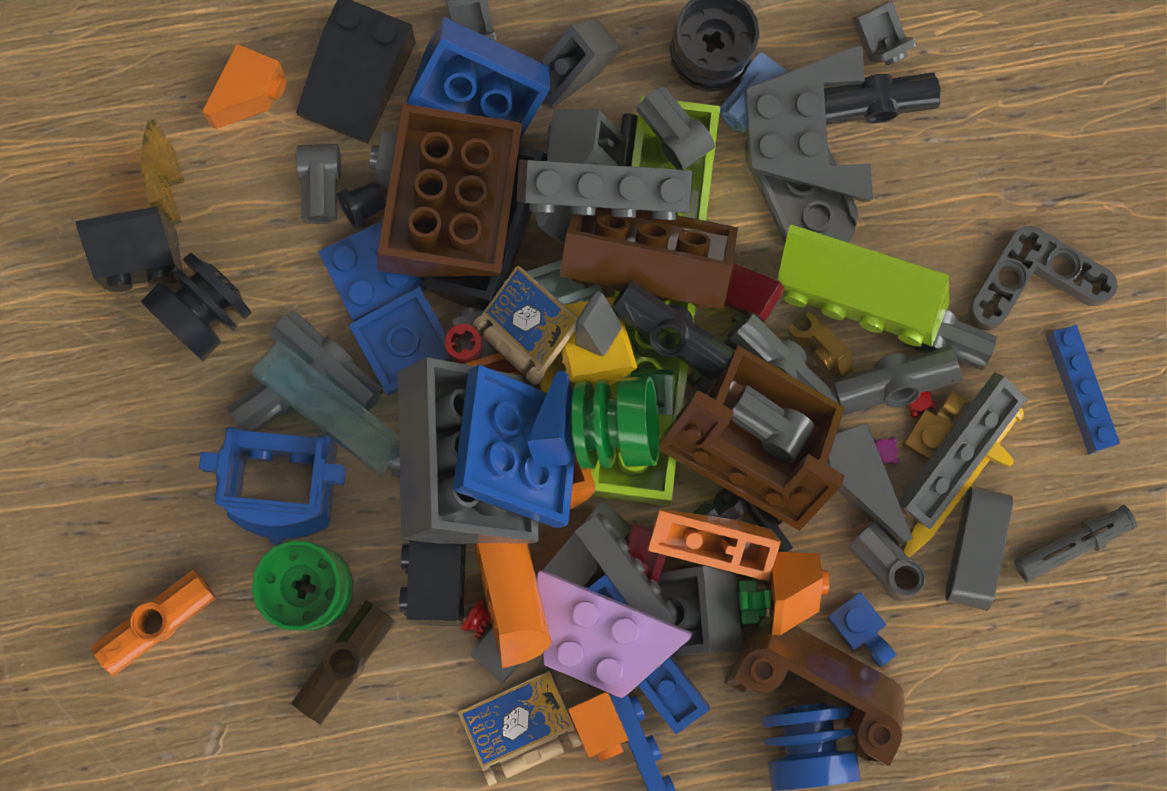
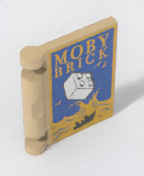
M517 265L483 314L474 320L473 327L480 334L484 333L483 337L521 374H526V379L530 383L536 385L543 380L546 370L576 331L578 317L528 272Z
M550 671L458 712L489 787L497 783L496 776L490 766L500 762L506 778L512 777L564 753L558 736L565 732L568 733L569 740L574 748L582 745Z

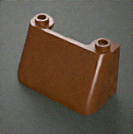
M770 617L760 620L752 629L743 646V651L740 652L724 683L742 693L747 688L758 693H767L776 689L789 671L853 706L851 711L852 717L847 719L844 726L854 729L857 746L855 752H857V756L871 765L890 766L902 740L905 695L901 686L895 680L797 626L782 635H772Z

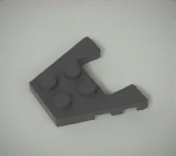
M862 45L854 46L745 90L749 171L796 184L803 183L821 188L825 192L850 196L862 202L873 200L871 164L830 166L827 142L824 86L859 85L865 81Z

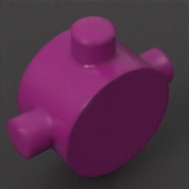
M891 437L890 439L876 441L873 438L883 465L891 463L896 466L900 461L896 457L898 452L896 446L897 439Z

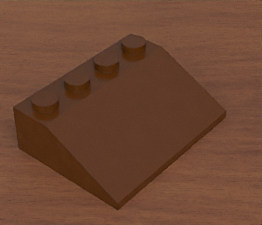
M402 104L377 254V271L415 277L501 275L522 123Z

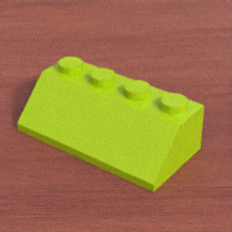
M792 224L789 227L777 281L781 282L785 288L781 296H783L787 303L800 308H805L806 305L819 308L825 316L835 320H844V317L858 321L862 328L870 332L882 333L885 330L897 334L898 339L912 346H921L922 343L933 346L949 305V275Z

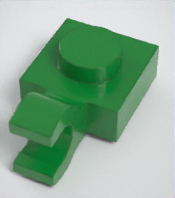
M740 581L737 584L741 626L757 625L759 623V616L765 615L766 609L772 608L771 590L757 591L756 581Z

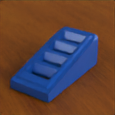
M566 371L556 372L528 438L527 444L534 464L538 467L568 465V462H570L572 441L570 412L573 389Z

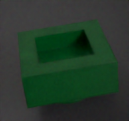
M637 368L631 372V377L650 376L652 378L656 391L658 414L673 415L675 410V370Z

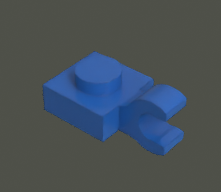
M861 592L827 617V620L851 651L862 644L879 667L897 656L891 646L877 633L886 626V623Z

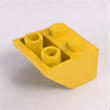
M615 297L606 298L610 306L616 299ZM588 301L564 306L576 317H579ZM618 318L621 323V330L604 356H599L577 346L575 331L544 373V378L540 382L541 390L548 393L557 371H566V374L568 373L573 390L575 383L580 380L591 381L595 390V384L598 379H605L608 381L609 386H612L621 378L637 369L625 322Z

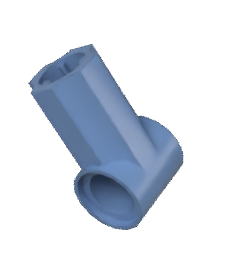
M759 53L743 74L742 82L720 108L719 115L725 124L733 130L745 134L747 131L745 90L789 71L765 53Z

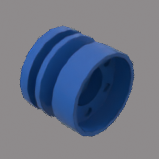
M826 703L785 707L772 715L761 717L763 728L782 726L783 736L764 738L765 745L785 747L786 756L767 762L772 791L814 788L861 780L857 752L837 750L836 741L854 735L853 728L834 730L833 726L834 719L852 717L850 706L840 707Z

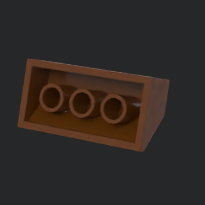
M596 207L595 215L572 214L566 233L560 277L570 278L579 284L594 283L609 286L619 292L626 283L632 280L660 300L673 299L692 303L694 306L702 309L717 308L723 310L733 268L738 227L676 215V220L651 218L652 210H636V218L611 216V208Z

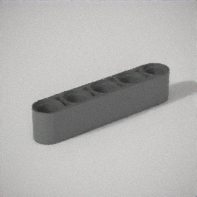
M601 502L582 523L583 525L598 513L602 517L605 515L614 526L612 530L618 538L621 536L624 540L627 539L632 528L627 521L604 502ZM574 533L543 570L586 587L599 572L601 566L578 535ZM493 628L471 654L473 659L501 683L520 665L502 668Z

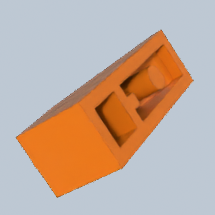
M658 509L647 550L769 581L781 541L772 529L746 522Z

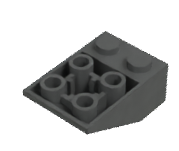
M599 109L554 110L552 125L547 130V143L549 146L547 161L624 166L627 138ZM555 205L554 213L536 212L538 227L564 247L566 233L572 214H570L571 206Z

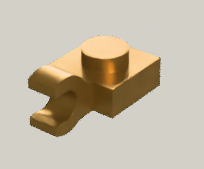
M807 312L805 314L806 323L810 326V329L807 331H799L793 324L789 326L791 339L801 346L810 345L815 347V350L812 352L813 356L825 371L832 369L841 378L854 370L851 350L825 324L821 326L818 318L813 313Z
M952 391L946 396L935 415L925 409L903 443V446L928 461L954 427L951 425V422L961 410L966 398Z

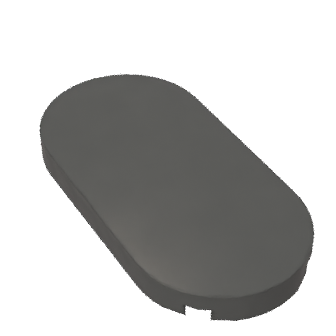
M746 140L745 157L749 166L748 141ZM828 148L829 165H837ZM751 171L785 242L789 227L792 224L849 243L855 232L858 218L856 204L852 197L839 193L825 192L821 188L803 183L796 184Z

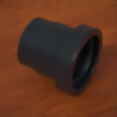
M373 181L351 191L344 189L337 193L344 214L355 228L364 225L365 219L384 209L386 205L380 189Z

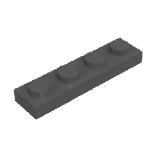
M993 373L898 500L900 507L926 528L931 529L1027 401V398L1005 376Z

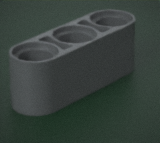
M975 486L969 487L964 499L945 592L946 601L985 611L990 609L996 592L1012 512L1013 497L1011 495Z

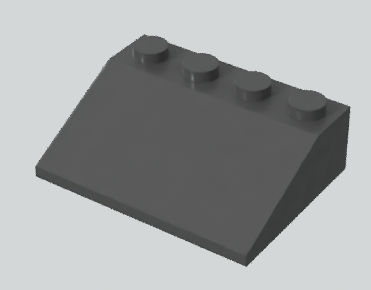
M426 357L398 371L401 539L437 544L539 542L538 521L453 491L468 371L474 366ZM496 371L531 386V383L525 376Z

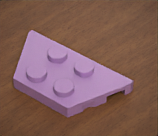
M544 570L538 573V588L552 640L549 648L543 652L544 665L601 690L608 691V693L622 699L692 636V632L554 574Z

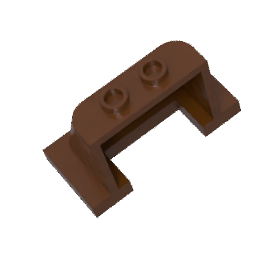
M738 345L724 371L718 376L709 396L696 390L660 437L659 450L800 531L841 488L845 475L826 464L845 407ZM745 386H750L782 409L790 408L796 410L813 422L815 428L794 463H785L771 456L762 447L763 441L731 421L734 411L730 409V406Z

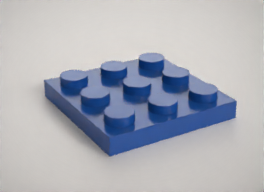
M481 365L470 368L467 378L453 491L555 528L568 525L575 462L573 441H571L570 462H568V465L538 467L534 464L527 444L531 429L547 393Z

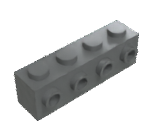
M519 160L517 201L530 203L529 211L554 213L555 205L571 206L570 214L595 215L596 207L611 208V216L636 218V210H652L651 218L676 220V212L689 213L692 171Z

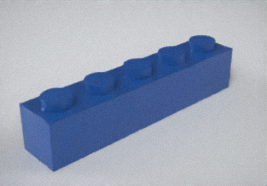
M1077 325L1053 331L1046 338L1088 454L1113 448L1120 444Z

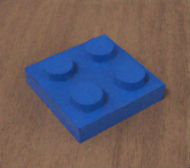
M383 221L318 251L353 322L417 287H420L422 291L426 290V287L422 285L421 277L377 271V254Z
M420 287L348 325L388 397L398 392V371L426 357L453 362L445 348L446 333Z

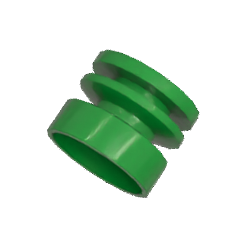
M650 376L621 378L616 398H613L609 383L605 379L597 380L595 390L591 381L580 380L575 383L570 412V429L577 461L581 469H595L598 459L602 468H612L616 449H620L626 467L656 466L659 456V414L655 386Z
M289 541L273 547L261 558L253 573L252 594L257 609L268 622L286 630L317 631L332 626L346 613L353 598L354 581L349 565L337 552L311 542ZM302 581H310L311 584L316 585L315 592L306 594L305 590L300 589Z

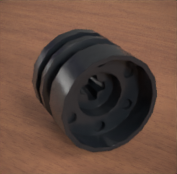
M690 0L679 14L669 48L671 65L681 80L692 88L710 92L724 90L740 79L756 50L760 35L758 19L750 5L744 0ZM710 43L717 46L713 53L706 51Z
M190 252L183 261L195 274L188 278L181 270L175 267L171 272L181 288L174 292L167 286L158 283L140 302L201 361H204L222 343L212 329V326L219 322L224 327L234 331L237 325L229 318L226 312L231 308L243 319H246L252 312L244 303L240 291L216 267L197 258Z

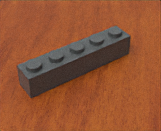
M598 513L575 530V533L630 607L671 624L676 622L678 619L675 615L677 614L676 608L669 600L665 602L659 594L662 592L655 580L648 579L644 573L646 570L644 565L638 558L633 559L628 552L630 549L629 545L621 536L619 538L612 530L614 526L607 516L604 515L602 517Z

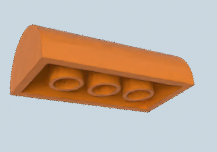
M473 543L502 668L518 665L536 658L549 648L552 640L528 544Z

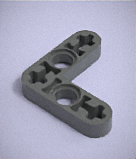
M1024 226L1018 229L1009 239L971 302L968 310L969 318L972 324L979 329L992 330L997 328L1007 318L1033 273L1090 306H1100L1110 300L1116 293L1118 287L1117 279L1107 268L1034 226ZM1030 238L1034 241L1032 244L1034 250H1031L1022 262L1016 260L1015 258L1023 248L1022 242ZM1061 256L1067 258L1072 265L1071 274L1068 276L1058 275L1052 268L1053 258ZM1003 268L1013 270L1018 276L1017 286L1007 288L1000 284L998 280L999 270ZM1084 269L1086 273L1081 276L1083 279L1077 284L1073 283L1072 281ZM1099 279L1102 281L1101 289L1103 291L1095 295L1091 292L1093 288L1091 283ZM994 294L1001 297L993 309L994 314L997 316L992 315L989 319H986L982 316L984 309L979 305H987Z

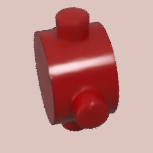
M926 391L920 393L919 398L913 403L906 405V408L911 412V417L918 418V415L924 412L925 409H934L936 402L932 401L930 392Z

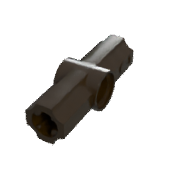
M366 600L337 641L325 651L323 660L291 704L304 715L322 725L354 679H357L362 674L365 664L393 627L396 620ZM349 650L354 656V666L349 672L340 674L335 669L334 659L339 652Z

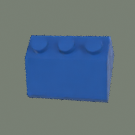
M442 17L425 49L408 95L407 103L414 106L522 123L521 140L550 90L549 66L448 18Z

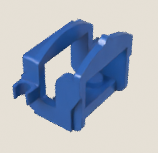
M226 427L224 444L220 448L219 453L201 452L199 469H203V472L216 473L215 502L227 510L228 518L249 532L267 537L273 545H280L285 539L307 537L327 529L331 518L333 484L344 485L346 475L344 465L335 464L337 445L331 437L318 435V438L242 431L236 427ZM247 454L249 460L258 462H273V456L289 457L290 464L313 466L309 504L241 498Z

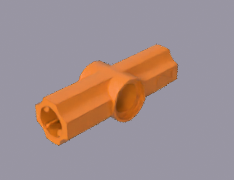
M193 569L151 602L139 605L133 611L131 617L91 646L93 655L111 676H115L157 643L170 639L177 628L217 598L206 581ZM158 611L162 616V626L157 632L150 634L146 629L147 617L151 613Z

